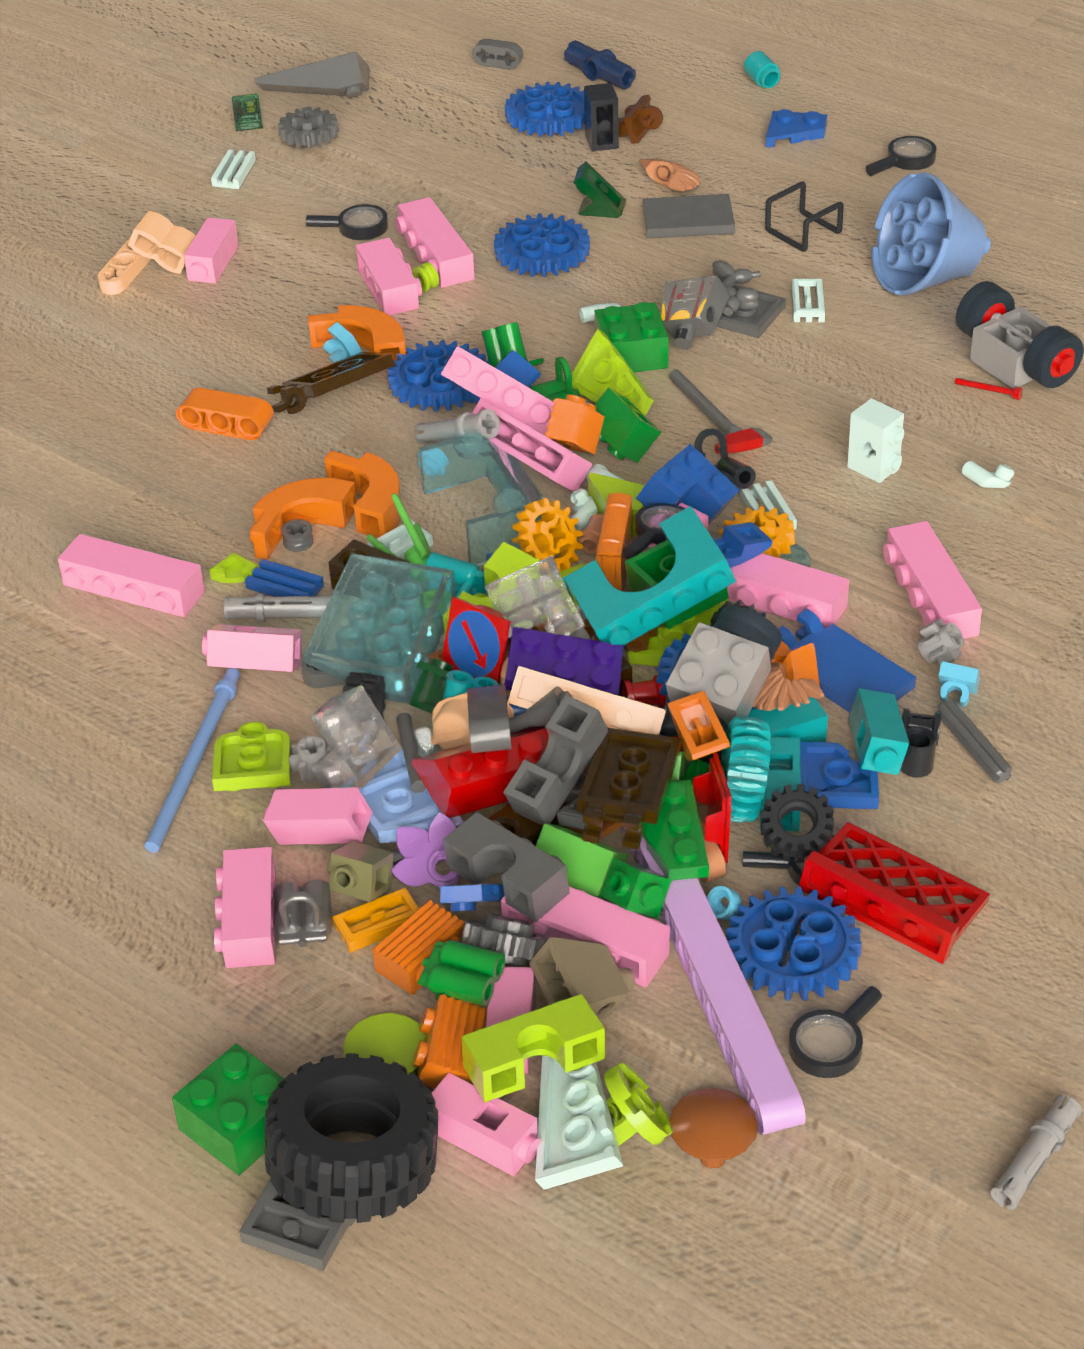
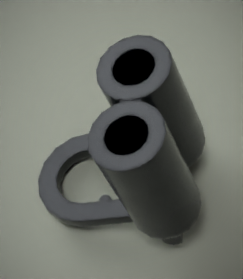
M714 428L701 431L696 437L694 447L706 457L702 450L703 440L711 435L716 436L719 442L717 450L720 452L721 459L714 466L735 486L741 489L751 487L756 479L754 469L728 457L724 434Z

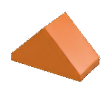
M705 691L667 703L678 736L681 738V744L687 761L695 760L730 747L729 740Z

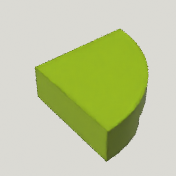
M233 552L209 569L210 578L221 583L245 582L248 575L253 576L252 571L255 567L258 568V565Z

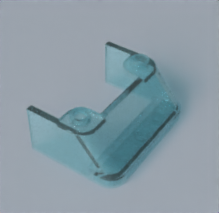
M467 433L464 436L419 448L424 494L485 477L489 479L498 493L493 500L495 513L466 521L469 563L478 566L486 564V554L495 553L503 542L517 549L521 548L520 544L512 542V539L518 536V532L512 528L513 524L520 522L516 514L525 510V505L544 499V496L518 460L478 433ZM538 516L535 522L541 519V516Z

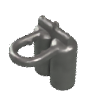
M315 879L306 882L302 888L294 882H283L277 885L274 890V933L279 939V945L299 944L300 947H306L307 943H323L327 941V936L331 932V893L329 884L323 880Z

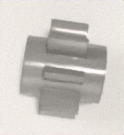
M938 619L920 630L923 637L918 640V648L923 658L929 663L938 660L941 667L942 661L951 663L956 658L962 656L959 648L963 647L964 638L960 629L954 623L949 622L944 625L942 619Z
M307 736L302 738L297 745H292L293 755L289 757L291 772L299 771L301 781L318 783L325 780L329 774L335 773L334 763L337 762L336 748L327 747L326 738Z

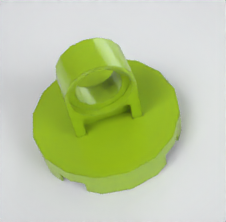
M624 1062L611 1067L605 1072L604 1080L611 1095L606 1101L611 1119H615L613 1128L618 1146L637 1132L653 1145H659L665 1141L666 1137L673 1133V1128L669 1121L670 1118L661 1102L657 1101L654 1104L645 1090L649 1086L643 1078Z

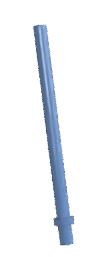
M228 668L223 679L219 680L214 687L215 696L144 844L146 850L156 853L159 851L228 701L232 700L236 695V684L240 677V672L236 668Z

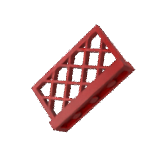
M847 822L819 853L813 851L806 858L799 884L802 891L810 894L814 889L818 890V900L822 901L826 897L832 896V907L845 905V914L854 916L858 921L941 964H944L948 959L953 945L984 908L990 896V893L850 822ZM850 838L863 845L864 848L849 849L845 841ZM881 859H891L899 863L900 866L884 867ZM854 860H870L873 867L857 868ZM835 861H844L845 866H843V865H841V864H839V863H837V862H835ZM916 877H926L934 881L936 885H920ZM889 878H906L909 886H893ZM870 879H879L881 885ZM962 895L973 901V903L956 904L953 896ZM941 896L945 904L929 905L926 897ZM909 897H915L917 903H915V902H913V901H911V900H909V899H907V898H909ZM942 916H951L954 922Z

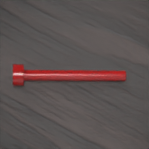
M961 378L955 379V384L1012 395V398L1020 400L1022 397V387L1015 386L1014 389Z

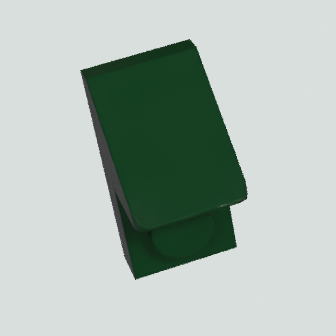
M585 161L578 167L573 181L579 192L587 195L581 203L578 214L582 216L619 218L622 215L626 199Z

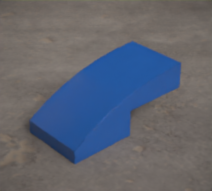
M753 522L725 526L722 537L713 539L726 558L730 568L763 553L771 547L773 542Z

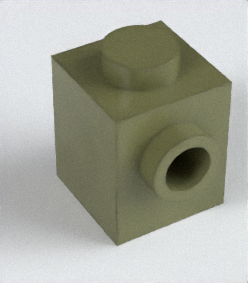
M351 841L331 853L327 867L330 874L329 890L372 902L391 890L394 852L356 841Z

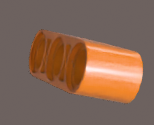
M194 388L176 410V417L184 427L192 430L246 440H256L273 419L274 411L267 401L260 398L206 388Z

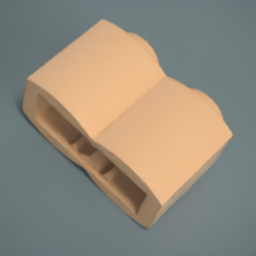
M148 211L133 230L128 245L141 256L155 259L166 270L181 274L186 267L184 254L196 235L183 227L174 226L163 215Z

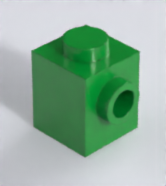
M613 858L600 896L625 910L658 919L672 880L645 866Z

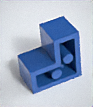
M689 444L651 477L636 499L644 507L661 503L673 505L683 503L709 516V525L723 512L740 490L710 463L702 453Z

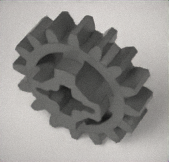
M304 107L302 111L295 109V113L287 112L286 117L280 118V123H278L279 136H281V141H287L288 146L296 144V148H300L302 145H305V148H313L316 144L320 147L322 146L321 142L330 143L331 138L337 137L338 121L336 115L330 114L328 109L320 111V107L312 110V107Z
M488 914L486 922L465 920L461 942L504 953L505 963L524 967L526 966L527 959L532 960L549 938L545 937V935L533 933L534 925L529 924L527 921Z

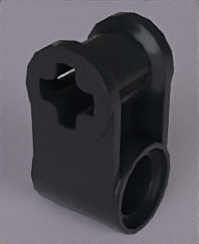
M903 708L902 720L909 745L900 770L907 776L921 778L928 776L932 772L935 750L939 741L942 712L927 715L911 713L909 709Z

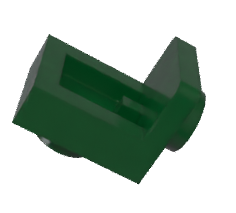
M435 658L432 659L431 664L419 660L417 668L423 671L409 705L433 714L434 708L443 699L447 674L452 671L454 666Z

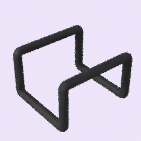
M803 181L766 200L765 229L773 236L805 252L808 249L809 223L814 221L834 233L839 234L842 232L844 204L837 202L815 214L805 210L806 183ZM800 189L799 211L807 217L803 222L802 244L771 228V203ZM838 209L837 227L821 219V217Z

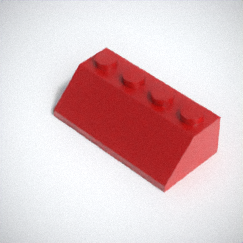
M531 726L510 734L512 750L472 753L471 743L414 758L412 759V766L440 812L448 818L460 816L508 801L503 792L524 759L536 764L543 756L549 739L546 727Z

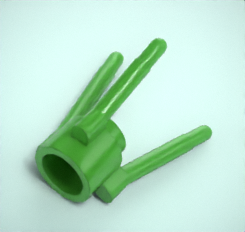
M394 493L392 494V500L414 544L405 552L404 556L406 561L410 562L411 575L416 581L425 580L431 577L425 573L426 562L431 554V550L420 524L415 523L413 526L399 496ZM371 534L367 535L366 539L376 549L396 556Z

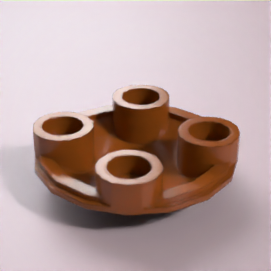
M717 1088L696 1090L682 1097L672 1109L669 1120L673 1128V1133L670 1136L680 1149L694 1158L700 1159V1162L708 1168H719L725 1164L726 1160L745 1152L757 1138L758 1133L755 1111L748 1102L731 1091Z

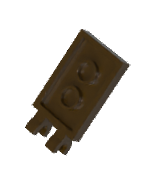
M360 352L283 382V385H273L266 389L268 394L280 393L281 401L272 406L274 412L280 413L287 409L288 414H295L304 409L308 398L318 397L393 367L395 363L392 353Z
M607 727L608 733L594 754L577 799V812L584 813L583 822L586 823L583 841L599 843L604 820L623 823V829H626L622 847L638 850L642 839L644 822L657 824L681 751V738Z

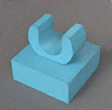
M338 322L328 329L333 339L328 340L323 345V349L331 355L329 359L333 363L362 352L354 336Z
M942 661L938 675L940 686H942L940 690L942 702L947 701L951 691L957 690L962 693L960 698L961 706L966 707L970 700L969 693L977 694L981 681L979 669Z

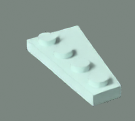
M542 1055L537 1137L540 1139V1144L537 1147L535 1181L544 1190L623 1166L596 1062L565 1073L555 1059Z

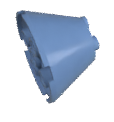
M926 172L916 175L909 174L891 189L878 213L874 229L879 230L877 247L872 246L873 268L883 288L894 294L909 295L963 276L970 277L980 263L982 256L988 253L991 241L989 237H986L982 221L937 176Z

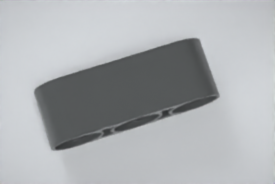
M505 685L467 688L472 753L512 750Z

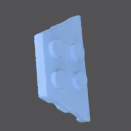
M401 745L391 749L392 758L383 766L375 763L367 770L364 777L357 779L348 787H358L373 813L368 829L379 843L397 842L396 833L399 827H415L428 832L435 816L441 813L427 789L422 793H414L411 790ZM459 815L449 818L456 828L464 823Z

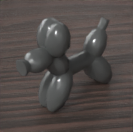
M721 260L714 261L712 264L713 276L717 275L730 293L723 313L726 316H731L738 309L753 310L759 305V294L756 290L744 287L737 291L733 287L735 284H745L752 278L760 277V271L751 272L748 269L734 270L727 262Z

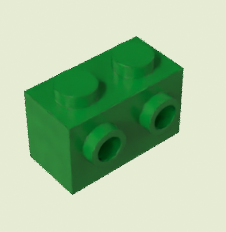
M610 387L606 389L595 404L597 406L596 412L605 416L599 440L604 443L608 442L610 444L607 448L608 451L618 459L623 460L627 457L638 463L661 434V431L630 399Z

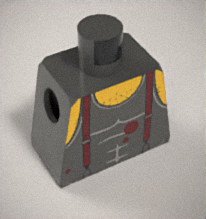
M717 275L665 282L661 318L664 326L674 338V345L678 348L689 349L692 347L694 337L710 336L714 333L730 296L729 291Z

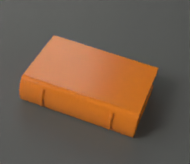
M625 493L609 494L607 498L596 561L609 583L614 588L624 592L627 577L625 561L628 559L623 555V548L633 540L632 496Z

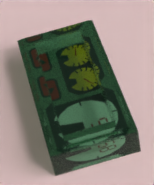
M258 94L233 96L232 105L236 131L263 129Z

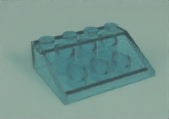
M351 553L303 656L304 662L346 682L345 680L347 676L349 677L350 672L382 675L386 684L384 690L386 691V698L384 700L410 704L423 671L417 668L419 660L428 664L431 663L428 655L436 651L444 632L443 615L451 606L452 597L457 595L453 570Z

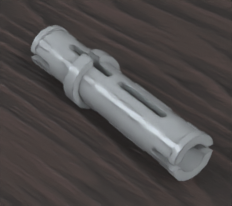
M257 593L256 597L225 596L224 598L225 619L256 618L257 622H265V618H332L333 613L332 595L265 597L264 593Z
M1058 1095L1045 1116L1033 1123L1030 1128L1031 1136L997 1184L991 1189V1197L998 1205L1003 1207L1008 1198H1010L1006 1206L1008 1210H1014L1052 1153L1062 1149L1066 1142L1064 1140L1066 1133L1082 1113L1080 1104L1074 1098L1069 1097L1063 1106L1066 1095Z

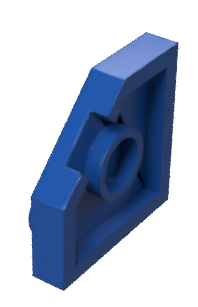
M800 742L801 784L805 785L804 791L809 792L811 787L817 789V796L820 798L824 794L828 799L827 806L832 805V808L878 809V772L861 769L860 764L849 757V750L839 743Z

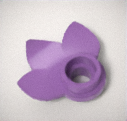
M438 813L433 819L428 832L415 827H399L396 833V841L399 852L404 859L398 862L392 869L395 877L405 885L412 887L422 886L427 883H431L439 888L440 886H453L461 878L459 874L450 870L448 874L440 875L435 869L437 863H447L443 839L456 829L454 823L444 814Z

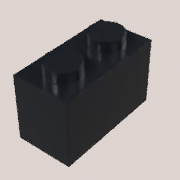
M612 83L584 86L585 137L591 151L618 149V97Z

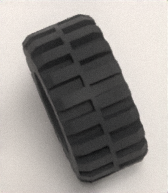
M346 1053L344 1058H335L334 1055L322 1057L319 1063L313 1064L310 1061L297 1069L296 1075L291 1072L279 1083V1087L272 1092L268 1100V1108L265 1110V1166L267 1174L271 1177L272 1185L278 1193L284 1194V1199L298 1209L302 1206L308 1215L318 1219L321 1215L330 1217L331 1222L344 1223L345 1219H357V1223L370 1222L372 1216L380 1215L381 1218L393 1215L397 1211L398 1206L404 1209L417 1199V1194L420 1195L425 1191L431 1182V1175L435 1172L438 1139V1109L435 1107L436 1101L431 1091L425 1087L422 1080L413 1072L408 1075L407 1069L394 1061L392 1064L385 1063L382 1057L370 1055V1058H360L357 1053ZM340 1132H362L373 1135L376 1138L360 1142H344L326 1136Z

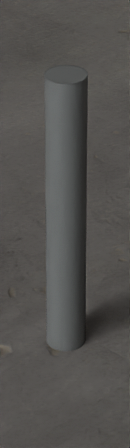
M400 713L396 721L411 790L414 793H422L426 790V787L412 766V759L420 757L410 714Z

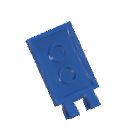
M807 608L797 615V621L804 626L796 631L795 636L783 625L778 628L782 635L781 641L791 651L809 643L814 644L821 690L826 698L849 713L851 712L858 688L895 694L896 701L915 688L916 676L833 623L824 628L817 615Z

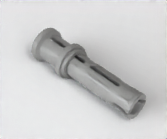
M490 409L481 410L477 414L465 412L461 413L456 419L417 424L415 431L424 430V433L415 434V438L421 444L460 438L465 442L474 441L478 437L492 439L499 432L500 422L497 414Z

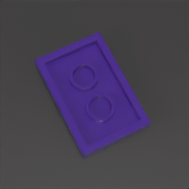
M513 626L504 683L505 688L509 691L512 690L518 666H522L619 695L623 645H612L607 642Z

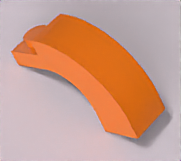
M341 305L338 306L339 313L308 315L311 348L323 347L328 340L333 339L328 329L338 322L354 336L360 347L370 352L392 353L393 360H397V354L406 355L405 338L401 325L393 317L380 310L364 306Z
M331 450L324 457L326 477L355 482L356 493L362 495L354 505L356 532L364 535L371 534L375 538H379L397 528L401 517L392 500V494L396 493L400 500L401 497L399 479L393 467L382 458L366 452L358 459Z
M336 478L304 479L278 487L262 497L253 507L255 523L250 530V541L254 546L255 558L269 559L283 538L282 527L288 521L302 519L310 524L345 528L354 515V505L357 502L355 482Z

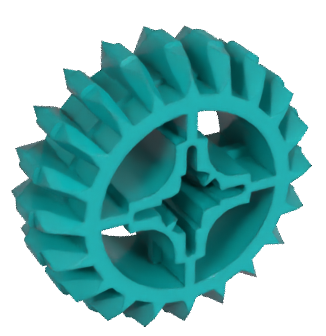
M734 717L726 730L730 747L722 750L720 763L732 796L730 818L732 822H753L759 816V812L762 809V801L769 773L771 729L766 721L758 720L757 717Z

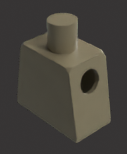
M550 937L529 962L549 1005L582 994L599 1020L610 1016L628 996V992L633 989L635 984L632 970L627 967L618 968L609 949L600 943Z

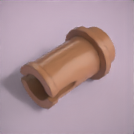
M603 514L592 515L586 529L582 530L583 535L578 537V542L583 545L581 550L587 554L597 553L604 518Z

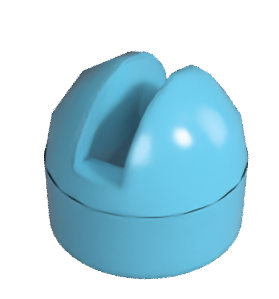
M725 886L713 888L707 896L715 917L721 920H730L731 916H737L738 906L742 905L740 895L735 890ZM724 897H726V899L729 901V905L725 904L721 900Z

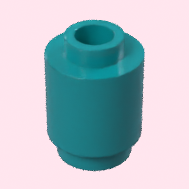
M755 51L744 62L745 73L758 86L769 89L779 82L781 77L779 67L764 52Z

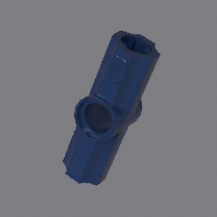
M574 40L568 44L567 49L564 51V60L582 69L585 76L591 81L600 78L626 90L631 87L633 80L636 78V70L631 68L630 65L617 60L614 53L609 49L598 51Z

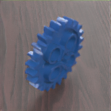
M546 82L544 86L535 83L533 88L526 85L525 90L517 89V94H510V99H506L505 117L507 118V123H511L512 128L518 127V132L527 130V135L538 133V137H541L545 133L552 137L554 133H558L560 136H564V131L574 133V128L581 130L583 129V124L585 125L584 91H580L579 86L571 88L570 83L565 86H561L560 82H557L555 85Z
M538 213L537 218H532L530 215H526V220L515 218V224L507 222L506 228H499V234H495L494 254H496V260L501 261V266H508L510 272L519 269V275L530 272V277L535 276L536 273H541L543 277H546L547 272H552L557 276L558 270L568 273L569 266L578 268V262H585V256H589L590 249L588 230L583 229L581 223L575 224V219L565 221V216L563 215L556 219L553 214L548 215L547 218L543 217L541 213Z
M441 340L439 345L428 341V346L425 347L417 343L416 350L406 348V355L397 354V360H394L395 366L388 368L389 390H392L393 397L399 396L400 403L409 401L410 408L420 404L422 411L428 406H433L434 412H437L440 406H444L447 411H450L451 405L455 404L462 408L463 401L474 403L470 397L472 392L441 375L458 346L457 341H453L450 345H446L445 340ZM468 343L460 346L463 350L490 365V362L486 360V355L479 354L478 348L469 350Z
M798 886L794 894H788L784 887H780L778 896H773L771 892L764 890L762 901L754 896H750L749 907L739 905L737 916L730 917V928L726 929V940L745 980L753 978V990L757 991L765 985L768 987V997L772 998L779 990L784 991V998L786 1001H789L793 992H799L802 1000L807 1001L808 991L813 990L822 998L824 997L825 986L837 991L839 990V979L848 982L851 970H857L858 957L861 955L862 941H860L861 930L855 927V917L845 916L846 906L839 905L833 908L832 896H828L822 901L818 900V890L815 889L809 896H804L801 887ZM804 919V922L802 921L800 935H796L797 927L800 921ZM786 951H790V958L786 966L782 967L786 961Z

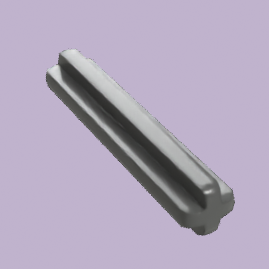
M950 699L945 703L941 702L938 706V712H942L941 720L995 783H1001L1004 780L1010 779L1012 771L1010 764L957 703Z

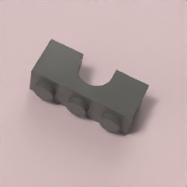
M565 695L545 726L549 739L541 759L536 764L524 759L503 792L515 813L542 826L544 823L550 824L608 733L606 724L598 709L568 695Z
M478 812L443 839L449 869L475 885H478L490 875L503 873L502 881L506 904L535 922L570 893L567 868L561 859L554 855L550 856L535 847L528 839L518 837L505 829L498 821H491Z

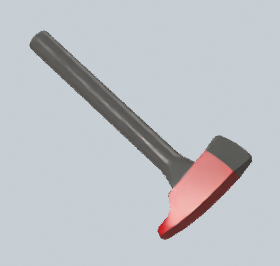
M678 369L670 372L669 379L724 433L728 453L753 450L772 442L773 438L760 428L743 430L734 425ZM719 443L715 444L714 450L717 454L720 453L717 450L719 447Z

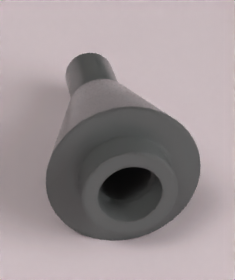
M555 687L529 707L526 712L509 719L510 734L531 726H546L565 695L570 697L572 695L568 691L564 692L560 687Z

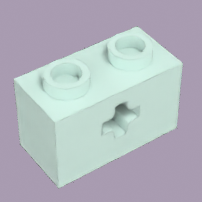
M872 398L853 411L850 419L847 467L878 483L882 482L889 475L896 473L902 463L901 444L904 437V413Z

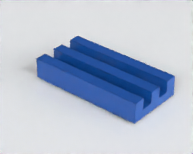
M265 559L260 561V568H254L252 571L253 576L248 575L245 579L246 589L272 597L316 596L324 587L323 576Z

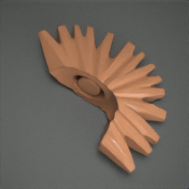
M663 159L639 160L651 179L656 180L662 186H668L672 190L685 192V190H692L700 184L698 174L681 164Z
M771 662V671L752 707H757L759 710L764 709L765 711L778 708L779 711H782L791 703L797 708L801 707L800 703H810L808 697L822 698L825 695L815 680L800 678L799 681L793 679L791 682L785 677L786 667L781 663Z

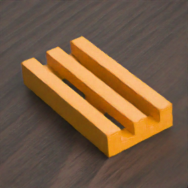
M405 887L377 898L372 902H367L333 916V927L336 932L339 931L341 940L346 942V948L351 953L383 940L419 907Z

